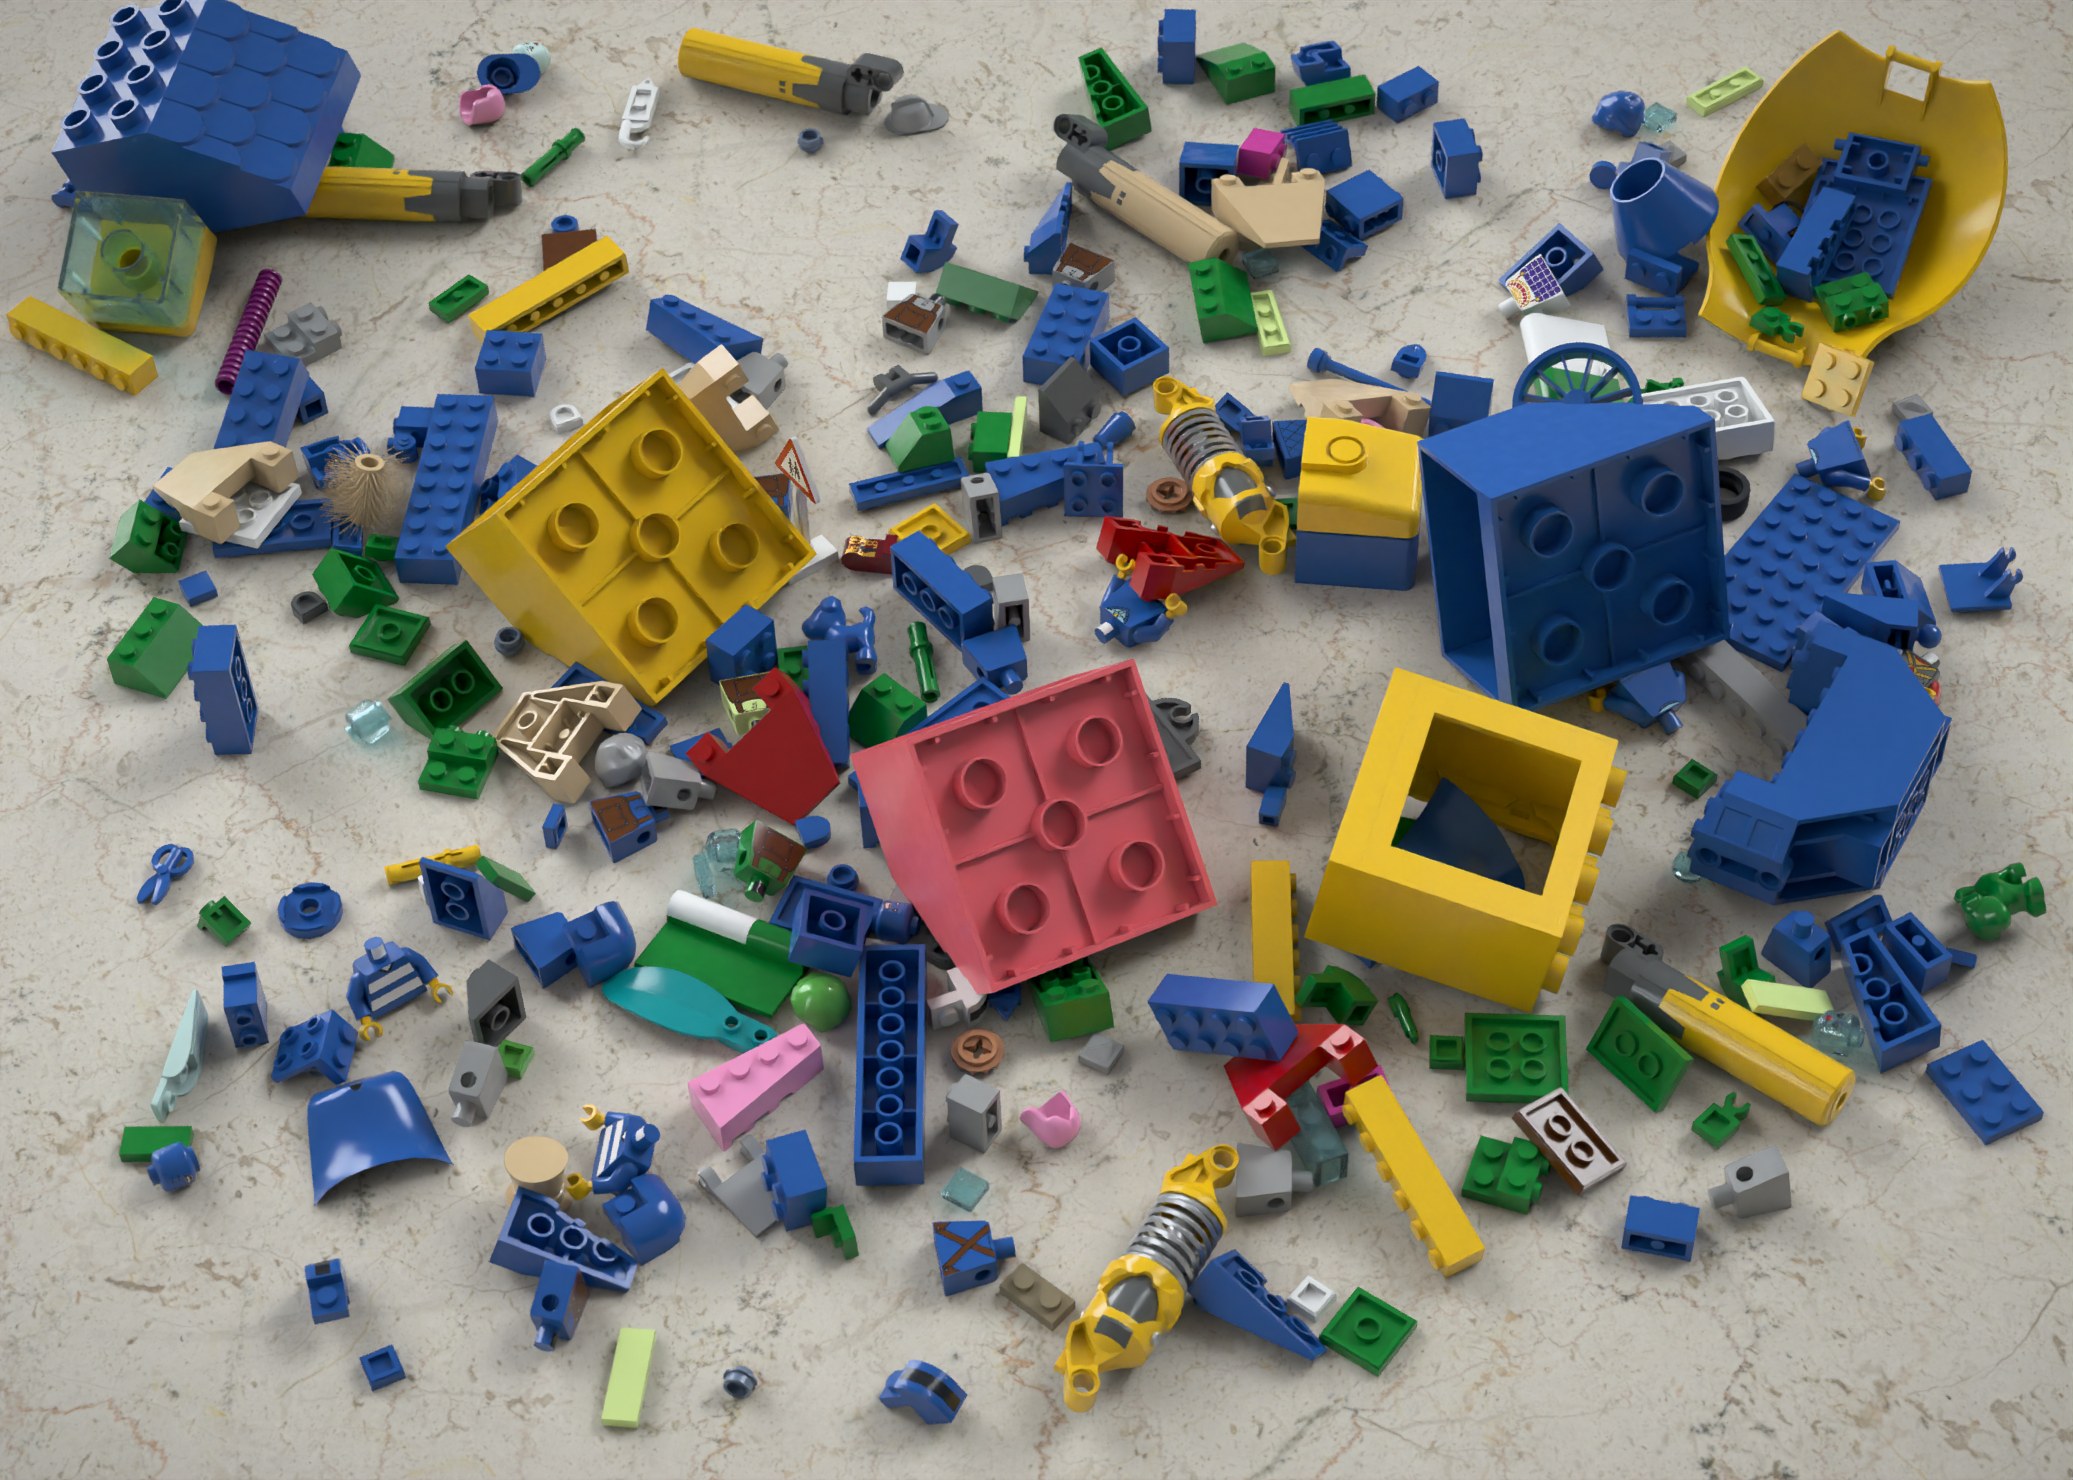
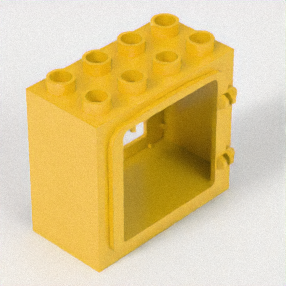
M1395 667L1331 851L1304 937L1531 1014L1541 989L1558 994L1568 966L1569 956H1574L1583 931L1585 918L1581 916L1584 907L1574 904L1572 901L1588 906L1600 871V868L1596 867L1598 858L1588 855L1586 852L1602 856L1612 829L1614 819L1610 818L1611 810L1601 807L1600 804L1613 808L1616 807L1627 776L1626 770L1611 766L1619 740ZM1442 777H1445L1468 795L1495 825L1549 843L1553 848V855L1541 896L1391 846L1407 796L1421 802H1429Z

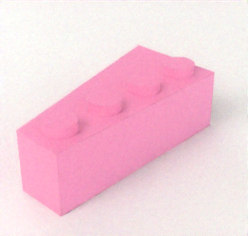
M803 1023L687 1082L691 1107L723 1152L733 1145L732 1140L741 1133L746 1134L755 1127L754 1122L766 1112L770 1114L778 1108L779 1102L788 1094L793 1095L824 1069L821 1044L806 1024Z

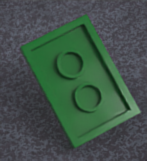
M1624 996L1615 997L1586 1047V1050L1655 1113L1665 1109L1694 1060L1692 1056Z

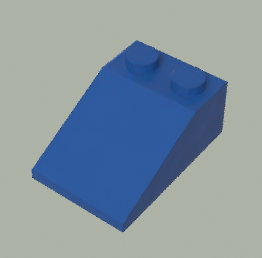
M1558 223L1498 281L1508 290L1505 284L1506 281L1537 255L1541 254L1565 296L1568 297L1584 289L1604 269L1595 254L1561 223Z
M1283 682L1246 746L1245 788L1263 794L1268 785L1290 789L1296 777L1293 764L1297 751L1293 749L1294 732L1290 685L1286 682Z
M422 857L419 864L433 923L491 940L508 913L504 892L480 874Z

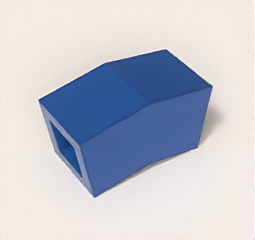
M1273 785L1267 786L1258 813L1260 824L1279 826L1286 804L1287 788Z

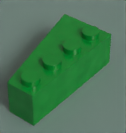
M1101 47L1078 57L1082 82L1095 123L1101 126L1108 135L1105 149L1109 151L1152 132L1147 105L1104 49Z

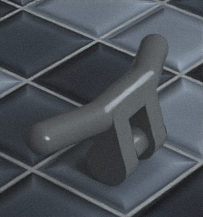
M896 365L889 369V373L885 375L881 373L873 377V383L880 393L867 406V412L871 415L876 414L892 396L913 385L936 382L938 374L935 372L909 374L901 366Z

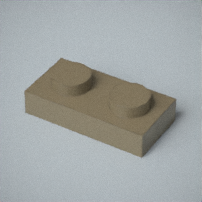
M1023 1263L999 1285L1000 1294L1051 1331L1075 1309L1074 1299Z

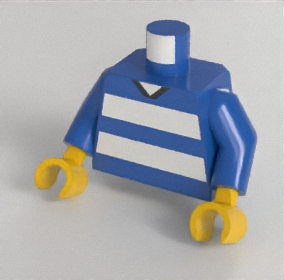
M372 937L364 943L367 954L354 960L352 964L353 975L350 977L346 998L356 1021H360L362 1024L359 1028V1036L364 1041H370V1037L367 1034L370 1026L374 1029L377 1037H382L383 1035L382 1026L379 1023L371 1022L370 1017L372 1020H375L428 991L425 985H430L432 988L431 997L437 1002L443 1003L437 996V991L441 987H444L448 994L453 996L452 988L438 981L437 977L439 975L423 955L408 947L399 948L394 942L384 944L383 939L380 937Z
M586 1104L583 1106V1110L590 1117L586 1119L580 1118L579 1120L592 1131L599 1129L602 1125H605V1128L600 1133L591 1181L586 1182L580 1173H572L567 1177L571 1186H567L566 1189L575 1200L584 1199L592 1191L594 1195L611 1193L617 1196L631 1187L630 1179L645 1174L649 1170L655 1143L660 1139V1132L655 1125L647 1124L646 1120L641 1116L608 1111L605 1115L593 1104Z

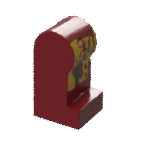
M886 534L885 540L866 539L857 535L850 536L845 541L841 562L849 570L892 575L890 546L898 542V535Z

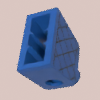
M1307 420L1272 422V444L1275 447V453L1285 480L1301 475Z

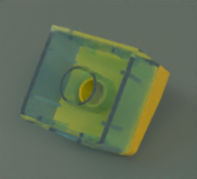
M76 191L58 283V292L91 326L99 330L188 337L196 329L212 271L217 238L185 199Z

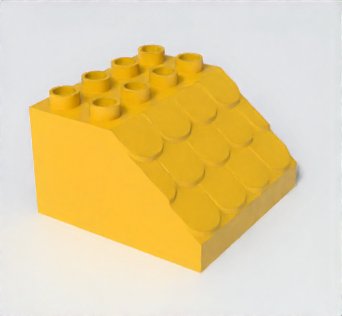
M661 368L608 404L445 546L511 625L523 634L526 641L544 653L554 656L569 667L578 662L608 682L624 685L634 698L649 707L656 705L708 657L705 639L746 604L758 610L817 555L815 550L664 368Z

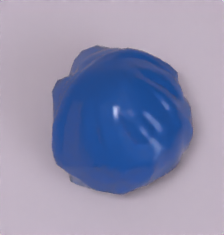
M1630 91L1611 92L1609 95L1603 96L1599 101L1595 113L1592 115V121L1599 128L1605 127L1607 130H1617L1624 137L1634 136L1638 133L1645 120V103L1640 96Z

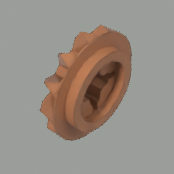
M1172 477L1161 478L1151 483L1147 488L1146 502L1150 503L1151 510L1159 509L1161 515L1166 511H1170L1173 515L1176 510L1185 512L1186 506L1192 505L1193 493L1186 482L1181 479ZM1174 492V497H1171L1170 500H1165Z
M971 1029L963 1032L954 1040L951 1047L952 1061L958 1065L960 1071L967 1070L972 1076L975 1072H984L987 1075L990 1069H998L1000 1061L1004 1059V1044L1001 1038L992 1031ZM979 1045H982L983 1054L979 1058L974 1059L973 1053L979 1049Z

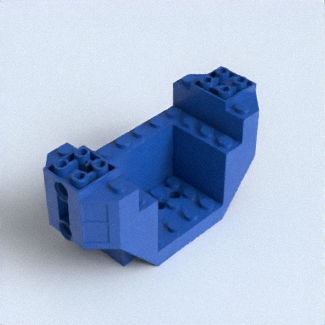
M1819 620L1814 630L1809 629L1802 643L1803 649L1801 651L1797 649L1791 660L1790 667L1794 668V671H1792L1786 686L1787 689H1790L1788 702L1796 705L1808 718L1806 730L1800 729L1795 738L1794 751H1787L1781 765L1783 770L1780 774L1775 772L1771 782L1737 770L1731 781L1726 780L1716 797L1708 799L1703 812L1705 816L1702 820L1697 818L1693 825L1691 837L1695 839L1692 841L1687 857L1691 859L1690 873L1774 906L1880 889L1927 802L1931 781L1943 761L1952 722L1951 717L1945 716L1901 657L1902 649L1823 620Z

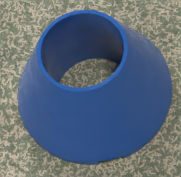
M1645 158L1631 164L1615 178L1610 188L1617 249L1626 263L1628 253L1633 247L1667 261L1680 256L1679 250L1691 242L1693 245H1696L1706 235L1715 222L1719 211V200L1711 187L1659 158Z

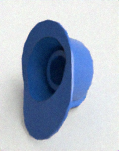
M521 53L488 55L481 60L477 68V77L482 86L493 85L501 91L502 95L523 93L531 90L538 83L541 74L536 60L527 54Z

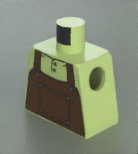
M769 672L719 680L722 704L736 734H746L771 710L752 689Z

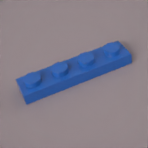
M957 457L954 461L900 473L894 472L849 483V489L857 511L960 487L961 478L967 477L969 474L962 458Z

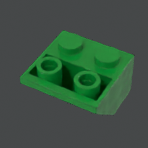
M139 499L120 516L109 559L133 573H176L179 571L188 532L181 531L179 522Z

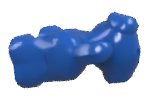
M834 596L824 598L811 616L803 622L802 631L804 635L810 640L845 639L849 654L857 652L855 656L857 674L871 675L876 673L878 659L874 648L875 634L873 627L876 617L873 609L867 606L861 607L858 611L864 618L863 622L848 626L846 625L847 619L841 601Z

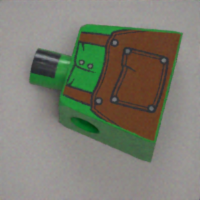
M757 819L741 832L734 869L736 878L748 884L745 897L753 902H762L765 894L773 896L783 889L808 848Z

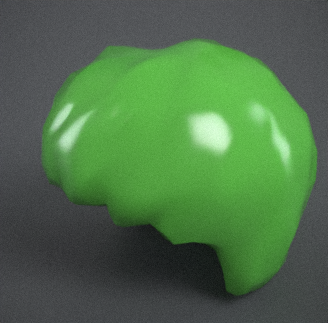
M811 972L808 976L799 980L792 990L790 999L794 1014L821 1033L830 1031L834 1026L839 1025L842 1019L848 1016L852 1008L851 996L845 983L839 977L824 972Z

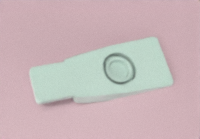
M197 989L192 990L161 1075L162 1078L151 1102V1108L157 1121H166L169 1112H172L176 1106L177 1096H184L190 1093L195 1087L202 1071L209 1016Z

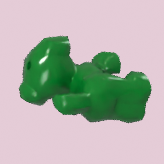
M2021 862L2012 863L1998 872L1982 875L1974 886L1962 887L1956 890L1954 900L1960 904V908L1964 912L1966 926L1981 941L1999 939L2001 931L2006 930L2011 925V915L2020 911H2026L2035 918L2046 914L2043 886L2037 877L2029 879L2025 883L2022 882L2021 878L2026 876V871Z

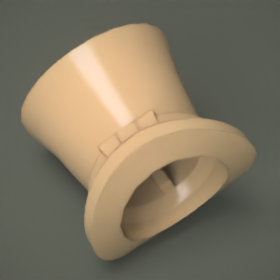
M530 1136L515 1141L507 1148L504 1154V1165L512 1180L506 1191V1203L509 1207L512 1204L518 1186L552 1198L561 1205L559 1208L564 1213L568 1212L572 1206L573 1198L566 1189L567 1186H571L567 1180V1175L564 1173L568 1162V1153L561 1143L548 1137Z

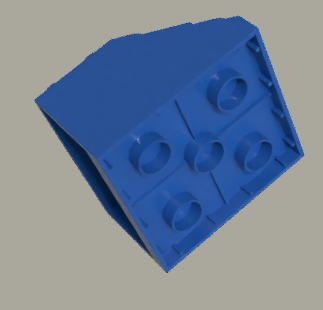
M163 0L158 6L139 9L137 5L130 4L114 12L110 17L111 27L104 42L94 51L95 61L89 74L77 87L79 95L72 110L61 121L62 131L51 152L98 224L100 217L202 225L207 226L212 233L306 215L361 78V74L348 51L335 47L324 39L300 32L295 26L244 10L239 5L227 0Z
M1632 402L1595 404L1526 403L1417 441L1442 657L1489 698L1533 712L1730 638L1715 419L1695 405H1635Z

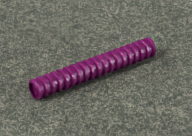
M262 269L256 278L214 382L215 387L221 393L226 395L232 394L246 350L254 351L256 349L282 284V277L275 270Z

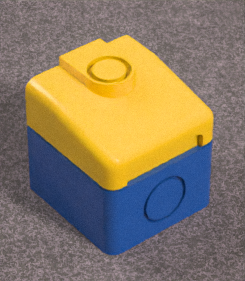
M1307 417L1298 493L1295 583L1408 591L1415 586L1423 496L1417 441L1423 440L1420 436L1345 419Z

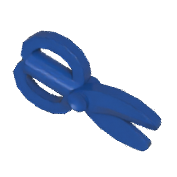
M167 844L156 850L151 862L153 870L157 873L150 877L140 888L137 895L138 904L143 903L153 892L152 904L158 905L164 899L170 889L171 878L186 874L194 864V855L189 848H178L177 845ZM170 853L165 862L160 864V859L165 854ZM182 857H186L185 863L181 867L176 868Z

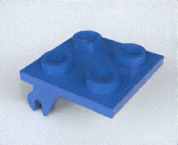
M1078 441L1076 462H1064V516H1110L1123 518L1124 464H1113L1114 442H1107L1106 465L1083 464L1084 441Z
M2002 547L1988 562L1939 565L1938 570L1950 612L2011 609L2010 595L2015 585L2023 579L2020 569L2016 570L2014 576H2012L2010 569L2005 571L2009 562L2016 558L2015 549L2010 547L2009 553L2005 555V550Z

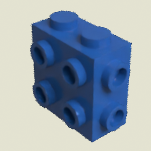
M1370 169L1326 190L1325 212L1359 240L1402 219L1403 197Z

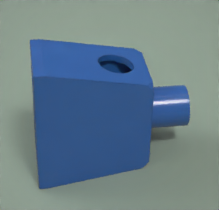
M1015 624L961 642L962 662L977 680L983 676L999 689L1004 687L1010 695L1017 694L1022 690V681L1028 677L1027 658Z
M1792 911L1772 928L1761 951V956L1803 987L1813 988L1831 971V937L1814 923L1815 918L1810 912Z
M560 912L511 928L515 949L543 989L577 967L575 962L576 954L562 929L564 923L568 921Z

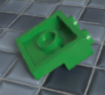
M1868 271L1814 287V297L1834 333L1889 317V300L1879 282L1874 283Z
M450 725L446 729L437 728L427 748L428 760L418 780L419 789L479 800L499 755L496 738L483 730L477 731L476 734L466 733L454 725Z
M1480 1135L1462 1186L1461 1196L1528 1215L1532 1202L1537 1204L1539 1202L1543 1184L1539 1183L1541 1175L1547 1177L1551 1164L1529 1140L1514 1137L1511 1144Z

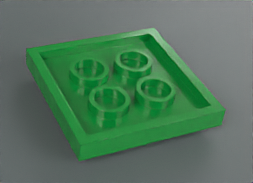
M1465 1012L1466 1101L1533 1103L1560 1087L1569 1096L1565 1015Z

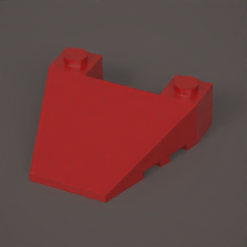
M1105 516L1096 549L1105 558L1104 560L1110 564L1116 565V559L1121 554H1125L1128 557L1126 563H1130L1131 559L1136 562L1130 586L1138 594L1139 598L1149 602H1155L1156 599L1166 600L1173 593L1179 596L1244 569L1245 562L1222 539L1185 531L1184 536L1167 532L1168 527L1158 525L1157 530L1144 528L1141 526V521L1129 518Z
M774 667L752 688L771 709L731 749L722 740L707 732L685 754L704 776L796 827V820L803 819L809 815L841 783L829 751L824 746L819 725L814 720L808 697L790 676Z
M1295 1024L1299 1033L1280 1061L1236 1056L1223 1065L1240 1106L1256 1136L1273 1150L1277 1151L1301 1131L1289 1105L1284 1100L1326 1066L1354 1087L1378 1067L1366 1040L1347 1025Z

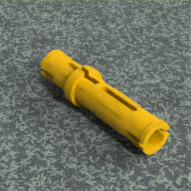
M479 844L451 851L450 848L444 849L443 853L424 858L463 868L476 865L475 863L482 856ZM421 858L384 866L388 885L391 886L400 882L414 880L421 876L419 864Z

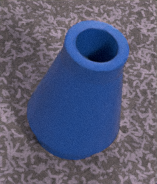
M1124 411L1118 414L1114 413L1092 440L1093 442H1099L1102 451L1107 449V442H1114L1116 444L1131 437L1132 432L1136 429L1135 423Z

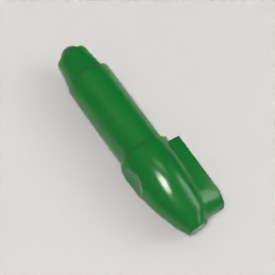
M1394 993L1393 996L1387 998L1395 1018L1398 1017L1406 1038H1410L1411 1043L1416 1044L1419 1041V1036L1408 1003L1399 993Z

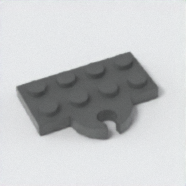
M1147 695L1175 780L1201 769L1200 758L1189 746L1199 734L1198 713L1191 714L1187 720H1177L1175 717L1188 716L1191 713V704L1177 698H1161L1152 701Z

